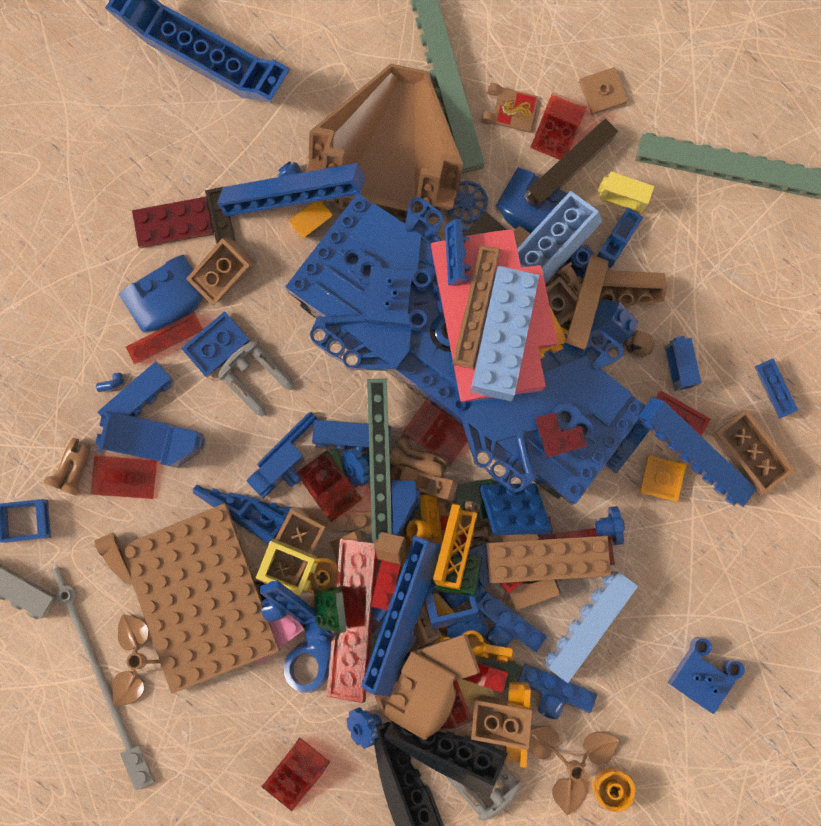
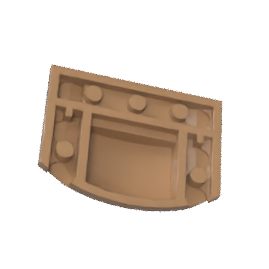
M412 651L401 671L402 673L392 696L386 705L384 717L425 740L436 733L449 717L456 696V689H454L453 680L456 678L454 673Z

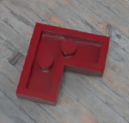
M555 412L535 418L546 458L587 446L581 426L561 432Z

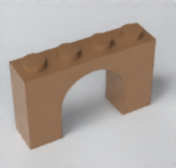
M539 534L490 535L487 543L538 540L540 536ZM556 579L534 582L524 581L509 593L508 601L511 607L514 606L515 610H519L561 594Z

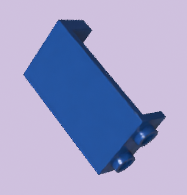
M107 411L106 415L101 416L99 426L103 427L101 434H97L95 445L99 446L98 451L102 452V449L160 461V464L166 465L176 425Z

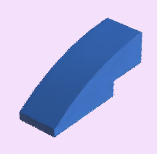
M628 207L597 254L598 257L609 261L608 267L612 268L644 218Z

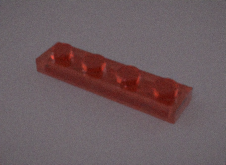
M193 312L126 346V349L136 365L201 332L203 328Z

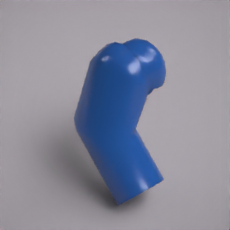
M114 373L112 375L113 380L97 383V391H109L122 385L124 382L123 374Z

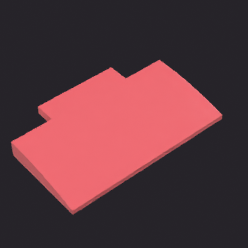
M513 229L465 236L469 237V240L464 243L466 251L464 265L471 266V269L464 272L466 276L471 277V280L451 286L448 285L446 240L431 243L452 359H454L480 245L500 249L497 268L501 266L539 275L515 395L542 391L546 384L538 348L552 347L558 343L541 265L521 268ZM483 329L474 368L468 369L454 366L461 402L493 398L470 392Z

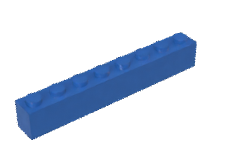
M354 163L223 187L217 204L227 217L352 196L357 193L361 194L366 177L359 164Z
M652 397L638 416L644 421L643 426L650 431L656 432L655 437L662 442L668 443L667 448L674 453L680 454L679 459L686 464L692 465L691 470L702 475L703 481L713 485L714 491L722 496L724 495L726 502L733 506L737 504L744 507L757 488L669 405L662 400Z
M414 536L361 685L362 688L374 695L391 696L438 562L442 545L433 540Z

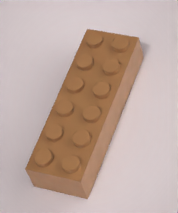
M608 536L486 543L489 583L611 576Z

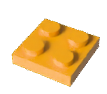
M648 455L639 493L678 502L686 464Z

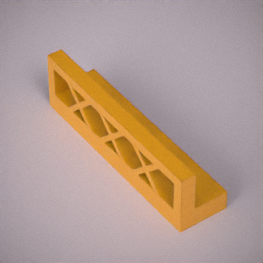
M452 504L433 578L438 586L459 590L478 514L475 512L462 510L460 505ZM461 517H471V524L463 528L460 524ZM464 533L467 537L466 543L458 546L455 542L456 537ZM460 552L462 555L461 562L453 565L451 557ZM452 571H455L458 575L456 583L446 581L447 575Z
M509 682L508 701L530 708L531 689L529 683ZM506 746L505 752L508 755L505 761H519L520 767H526L527 750Z

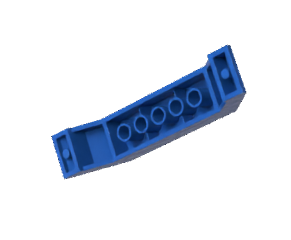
M109 0L105 7L108 12L148 45L242 98L271 102L290 71V68L274 59H260L163 5L158 0Z

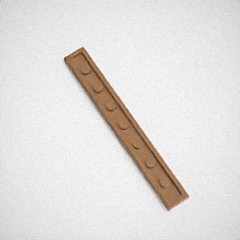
M591 254L565 341L584 350L588 343L609 263L606 259Z

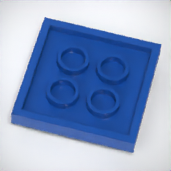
M530 483L519 492H511L501 484L481 485V495L494 536L550 534L552 528L536 483ZM511 484V486L518 489L521 484Z

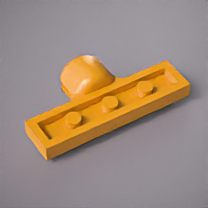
M429 495L420 496L421 520H411L407 524L405 533L409 541L412 542L413 537L418 536L433 540L442 545L437 497Z
M469 630L464 633L467 635L474 656L481 659L492 657L502 663L514 660L515 653L513 649L486 644L482 635L475 630ZM442 636L436 639L435 642L449 639V637Z

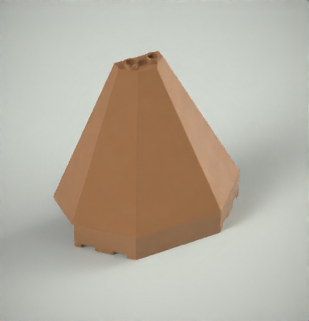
M389 64L310 130L309 163L306 172L358 163L366 177L360 195L403 223L407 219L409 202L416 197L424 199L439 211L453 209L456 192L459 189L463 162L427 71ZM356 195L334 198V205L338 209L345 210ZM415 205L412 210L419 213L423 208L420 205Z

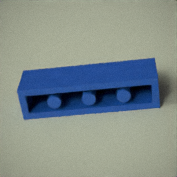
M155 361L97 413L102 416L106 415L107 411L137 417L143 412L142 408L147 404L151 405L157 400L159 393L170 389L171 383L174 380Z
M314 420L312 443L316 444V448L328 449V445L336 446L335 449L347 450V447H355L358 451L366 452V448L369 449V424ZM388 426V430H389V449H390L391 426Z

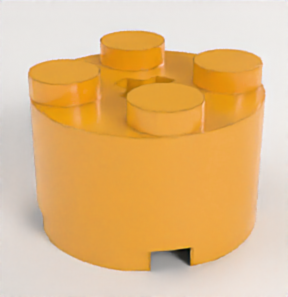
M329 558L316 559L315 562H318L314 574L310 573L308 580L311 583L307 590L313 596L314 589L320 587L326 589L340 587L343 581V573L339 564ZM322 572H325V576H328L324 583H321V579H318V575H321Z
M608 767L599 771L593 779V794L604 809L622 812L632 805L635 796V785L624 771L617 767ZM613 786L616 787V788H615V789H616V792H615V793H613V792L611 791V787H613Z

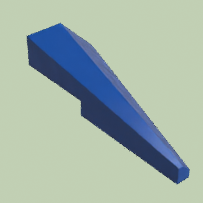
M196 485L193 488V494L213 507L227 503L232 520L267 544L276 538L292 508L291 506L288 508L281 507L274 502L271 504L260 502L257 498L231 492L230 494L221 493L218 489L214 488L212 490L204 489L200 485Z

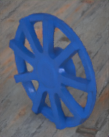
M468 180L461 181L459 186L465 185V194L458 189L457 193L460 198L455 197V201H458L459 204L454 206L453 209L448 210V212L454 219L462 220V222H473L485 213L488 197L480 184ZM468 185L476 187L471 194L468 193ZM480 190L483 197L474 198L476 192ZM484 200V207L476 205L475 202ZM461 207L462 211L460 216L457 217L453 214V211ZM474 207L481 211V213L474 217L471 208ZM465 210L469 211L471 219H462Z

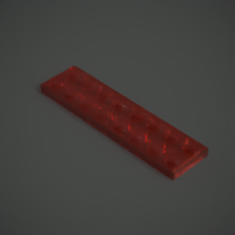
M340 539L336 587L342 588L347 631L343 633L332 631L327 697L358 703L366 702L367 690L362 688L361 685L369 665L374 608L371 607L376 584L378 560L376 551H374V542Z

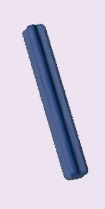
M308 412L258 462V467L260 468L289 441L293 444L314 423V420L317 419L312 412Z

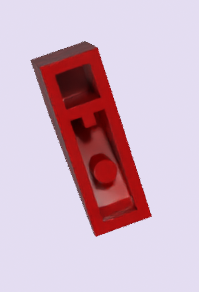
M477 662L480 673L463 678V680L503 692L508 672Z

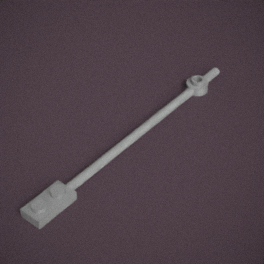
M55 568L52 572L59 587L56 592V600L59 604L67 606L126 751L120 753L134 789H140L155 781L140 744L133 747L118 708L113 705V696L74 604L77 592L74 587L66 585L60 568ZM64 592L68 593L67 599L63 598Z

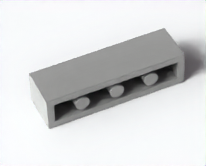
M0 564V599L11 601V605L19 610H22V608L27 610L28 615L34 619L47 617L56 601V595Z

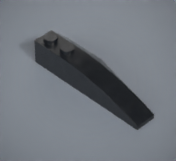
M388 721L377 726L378 738L375 739L374 745L377 765L385 798L395 826H444L432 792L428 785H424L421 780L419 770L415 769L410 762V755L384 738L390 722Z
M391 721L384 735L385 739L433 770L482 794L491 796L508 755L507 752L485 742L471 740V736H458L448 731L447 733L437 731L424 740Z

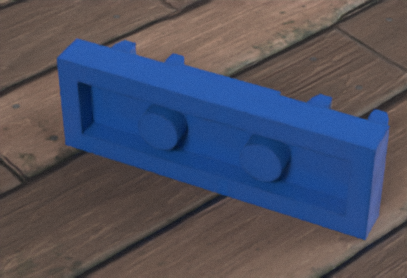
M454 219L445 226L448 285L451 286L471 280V277L466 276L464 272L471 269V266L464 265L466 254L464 243L469 240V237L462 235V232H466L469 228L462 225V220Z
M774 358L755 366L778 418H783L798 411Z
M638 419L605 464L614 473H618L650 431L643 426L644 422Z

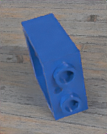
M685 336L673 338L674 340L669 341L670 343L665 346L674 391L693 388L701 384L692 338L686 339Z
M47 499L0 503V543L51 538ZM35 506L37 534L9 537L7 509Z
M436 583L429 585L425 599L433 630L479 619L478 612L482 611L479 599L475 600L474 596H469L472 609L438 617L433 594L441 591H436Z

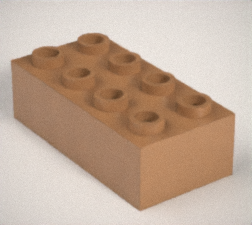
M746 409L740 411L711 434L741 474L757 488L755 491L758 495H765L795 471Z
M293 506L275 539L313 554L328 524ZM277 549L267 575L297 586L308 562Z

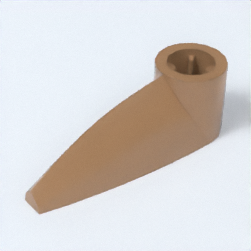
M113 532L96 539V549L110 569L123 581L132 585L131 576L120 550L121 544L116 534Z

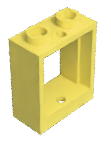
M610 171L608 177L604 176L598 189V193H601L599 200L626 209L628 207L642 214L649 204L654 186Z
M272 539L256 578L267 583L278 580L293 593L300 596L303 591L307 592L311 581L308 578L310 573L314 574L318 562H315L317 556ZM277 549L308 562L298 587L267 575Z

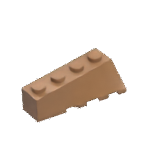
M606 270L597 306H599L601 300L620 302L625 308L631 304L645 305L664 302L667 290L665 273Z

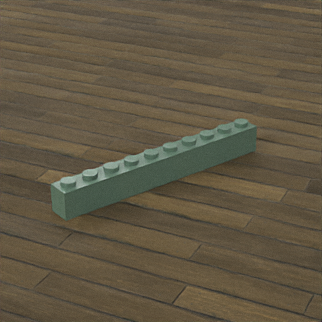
M411 0L412 11H416L417 18H415L417 29H421L422 35H420L421 44L426 46L427 50L425 58L427 64L430 63L432 70H430L431 79L436 81L437 87H435L437 98L441 99L442 111L463 162L462 174L483 169L484 160L439 2L438 0Z
M654 133L642 134L639 139L635 161L815 199L821 198V168H805L802 164H786L783 160H767L764 156L752 157L745 152L733 153L726 148L714 149L706 144L700 146L693 144L691 141H676L672 137H657Z
M387 378L367 379L373 577H378L381 560L377 559L376 551H374L375 540L379 539L381 532L392 534Z

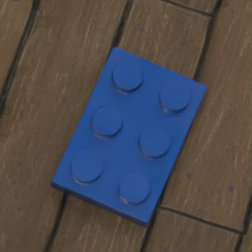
M224 311L181 349L207 378L224 364L234 352L246 345L250 340Z

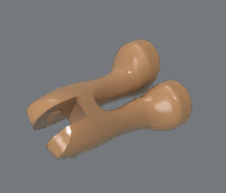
M405 435L401 436L398 446L394 447L389 461L392 465L414 468L426 472L432 477H441L448 466V461L445 458L412 448L409 437Z
M72 438L64 451L58 470L53 476L46 477L43 483L77 496L79 493L78 479L88 458L91 444L84 442L79 453H75L79 439ZM74 462L71 473L68 476L67 481L64 483L70 464Z

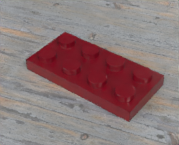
M206 196L132 210L139 248L214 234Z

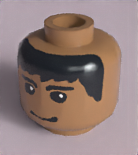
M635 330L631 338L625 341V345H627L629 353L644 358L652 353L655 341H653L652 335Z

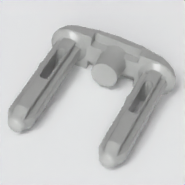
M252 341L239 348L228 358L220 369L218 376L219 380H224L255 414L264 416L266 414L264 405L231 372L233 368L237 366L244 372L251 365L245 357L252 354L283 388L292 390L294 384L292 379L259 346L260 342ZM263 355L275 367V370H272L260 356ZM233 381L247 393L246 397L232 384Z
M503 765L502 770L508 777L505 778L501 773L498 777L508 787V790L503 795L498 788H495L490 796L494 804L487 807L472 788L446 776L479 815L478 819L483 821L502 812L514 800L522 786L521 780H516ZM463 789H467V791L478 802L477 805L470 799V797L464 792Z

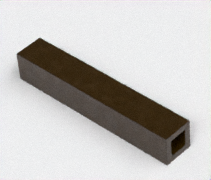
M605 118L527 190L524 195L527 203L538 210L604 149L619 131Z

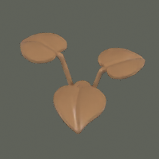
M126 614L122 615L119 621L118 641L123 649L132 650L135 647V650L132 651V654L126 660L131 672H120L113 680L112 694L113 705L115 706L133 703L142 696L145 685L141 679L137 678L138 673L136 669H142L146 664L160 663V660H147L144 654L137 653L139 650L138 644H144L147 641L149 629L141 619Z
M540 726L531 729L529 749L531 753L537 758L548 759L553 751L567 766V772L570 775L569 780L565 778L559 779L553 786L552 795L564 813L569 815L579 806L585 794V786L581 780L586 774L584 767L586 766L587 756L594 764H605L614 755L619 740L609 733H591L583 741V747L587 752L584 753L582 762L580 763L577 760L568 762L555 749L559 743V737L553 728Z

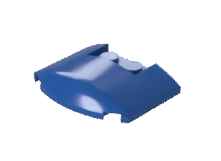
M518 167L498 200L496 208L497 210L498 208L500 209L505 221L514 229L520 226L531 234L568 193L559 189L537 210L527 203L524 195L540 178L535 176V173Z
M183 254L167 261L166 264L137 282H132L119 293V296L142 332L161 331L175 326L189 317L200 306L199 303L203 295L186 279L193 269Z

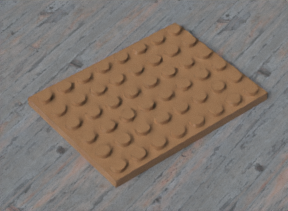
M227 503L120 546L171 694L281 651L271 623L266 621L261 611L264 605L261 604L263 601Z

